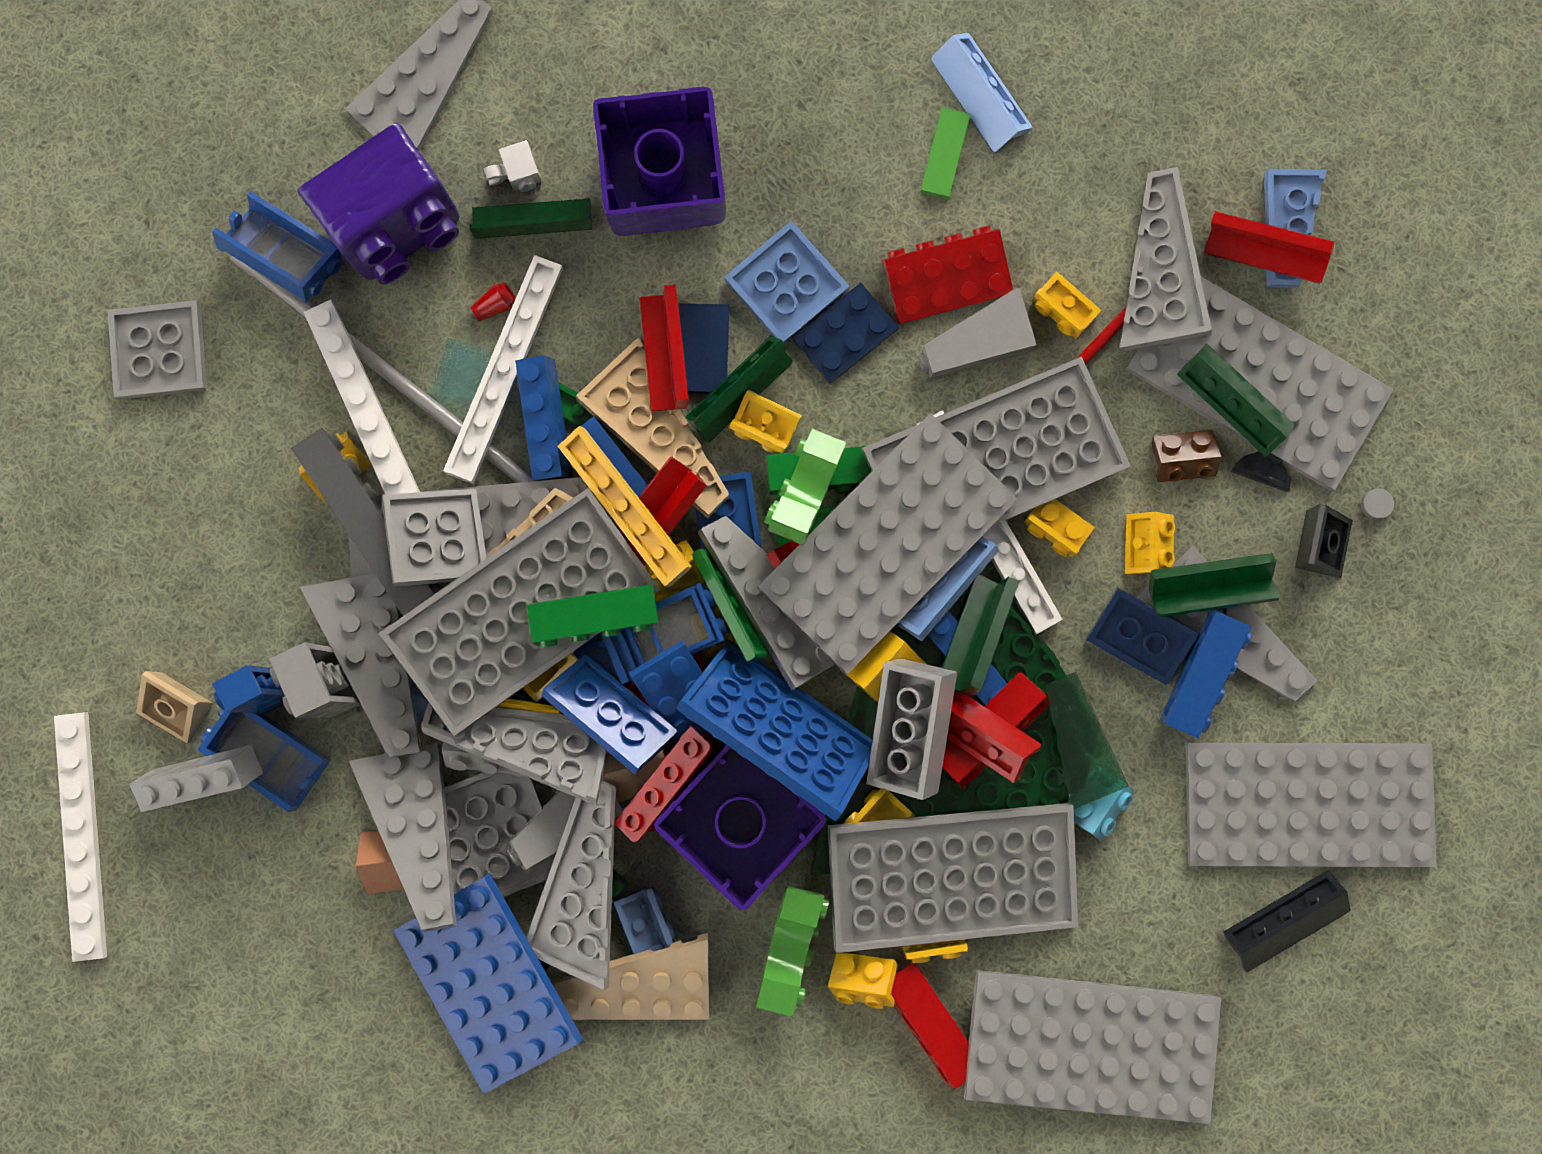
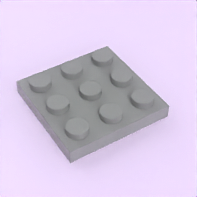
M194 300L107 310L114 398L122 400L207 390L201 303Z
M476 489L382 495L393 587L453 582L487 558Z

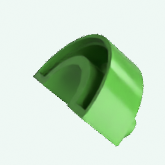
M814 429L811 430L807 440L801 438L795 453L800 458L791 480L785 478L779 495L782 497L780 501L775 500L774 504L770 506L764 523L769 524V532L804 545L831 483L846 442Z
M786 886L762 974L756 1008L793 1017L795 1006H802L805 995V988H801L804 966L810 967L814 951L813 948H809L812 937H818L821 926V919L819 918L825 919L829 900L824 899L823 894Z

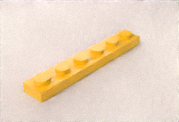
M581 426L577 427L558 445V448L665 587H670L690 570L692 566L587 430Z

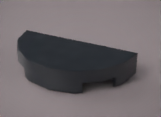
M1259 451L1247 454L1238 460L1231 470L1232 473L1285 492L1290 491L1291 478L1288 476L1287 469L1282 464L1283 461L1271 453L1266 457Z

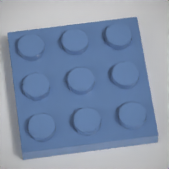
M792 221L724 277V281L766 329L784 343L788 342L846 293L850 287Z

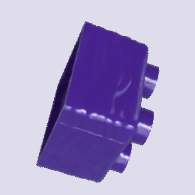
M684 88L676 91L599 98L594 101L593 115L599 153L603 205L607 220L614 234L629 236L713 226L725 220V190L714 99L710 88Z
M399 123L390 125L304 183L297 190L304 203L310 208L312 214L346 260L362 277L367 280L376 278L381 285L392 283L402 277L410 267V263L406 258L425 244L430 251H437L449 245L459 234V229L455 224L459 221L460 216L453 200Z
M726 745L687 786L681 795L656 819L654 826L658 833L691 862L734 906L744 910L758 898L766 887L795 858L800 850L824 827L826 818L812 804L794 794L785 785L766 774L761 768Z

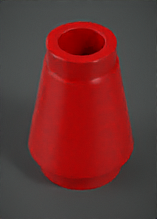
M505 282L499 285L495 283L470 308L475 317L481 322L484 319L512 309L516 297Z

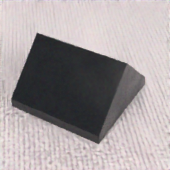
M1323 504L1306 510L1295 568L1342 578L1353 520Z

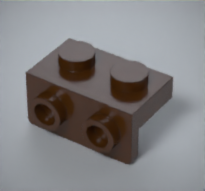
M1213 430L1153 436L1152 448L1158 464L1156 474L1158 482H1175L1194 478L1204 479L1217 475L1221 454Z

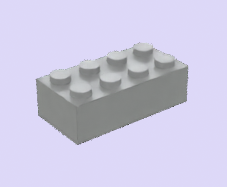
M304 642L269 658L272 665L270 668L272 679L278 686L281 685L285 697L282 698L283 704L290 715L293 714L295 718L331 719L361 705L331 647Z
M902 658L884 662L866 784L920 800L938 794L957 677L956 671Z

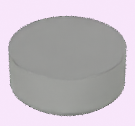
M1384 489L1368 491L1361 499V510L1370 519L1378 520L1387 517L1394 508L1393 497Z

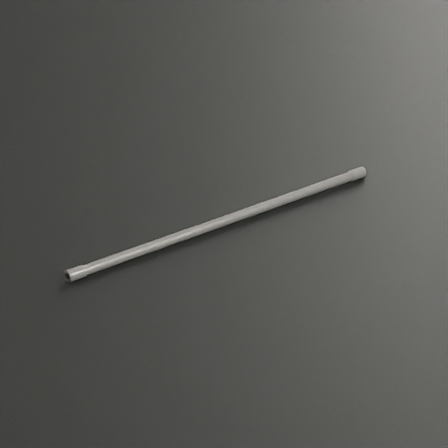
M230 255V260L250 276L259 280L304 317L305 311L315 307L309 301L305 304L301 298ZM348 332L360 361L458 437L463 425L460 419ZM492 444L489 445L484 457L486 460L516 483L533 481L530 474Z

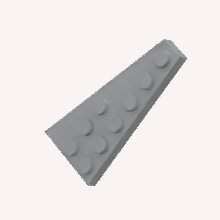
M604 781L601 783L597 806L577 797L575 798L526 937L539 960L602 990L609 988L616 786Z

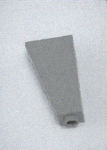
M1020 288L1012 290L923 346L922 355H919L922 372H928L929 378L933 379L1033 351L1037 344Z
M603 775L602 781L608 783L605 776ZM559 790L508 842L511 849L507 853L515 867L521 865L523 870H526L557 852L576 797ZM615 797V818L622 814L623 809Z

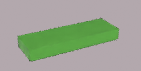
M942 107L920 193L949 200L970 114Z

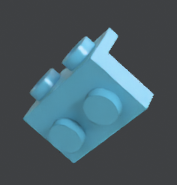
M1096 764L1087 778L1086 786L1078 791L1071 802L1074 809V823L1101 841L1104 836L1110 835L1116 825L1115 819L1121 810L1124 811L1129 807L1133 799L1132 793L1134 790L1128 783Z

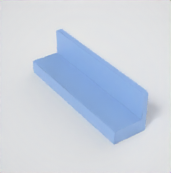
M969 33L953 35L932 56V62L965 111L970 114V118L993 152L999 151L1012 138L1023 136L1033 128Z

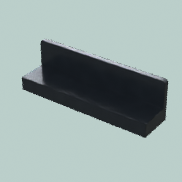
M1327 870L1223 931L1224 936L1239 955L1243 969L1249 972L1350 912L1348 892Z

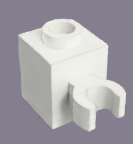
M527 140L499 149L503 164L484 168L490 186L500 184L504 180L509 179L514 191L527 192L534 189L537 183L542 182Z

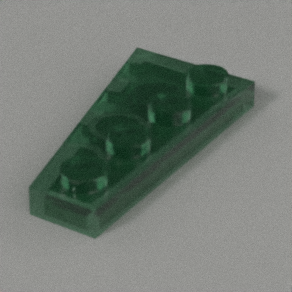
M1071 673L1047 684L1046 688L1053 724L1055 725L1058 738L1057 745L1058 751L1061 754L1064 770L1063 777L1067 786L1069 805H1073V809H1076L1128 787L1125 776L1077 673Z

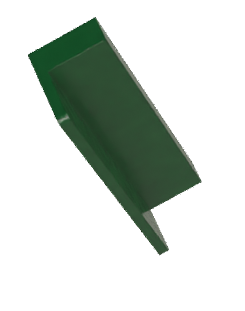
M590 198L472 207L473 224H470V231L475 239L593 230Z
M770 335L685 417L705 441L711 442L735 418L748 390L760 395L792 364V359L785 352L788 347L781 339Z
M1205 344L1177 373L1187 385L1265 457L1289 436L1295 426L1208 344Z
M1273 553L1151 570L1148 588L1158 617L1278 601L1280 597L1273 581L1276 566Z
M978 575L972 582L942 665L943 669L957 672L955 691L971 697L982 690L1019 581L1008 576L998 584Z

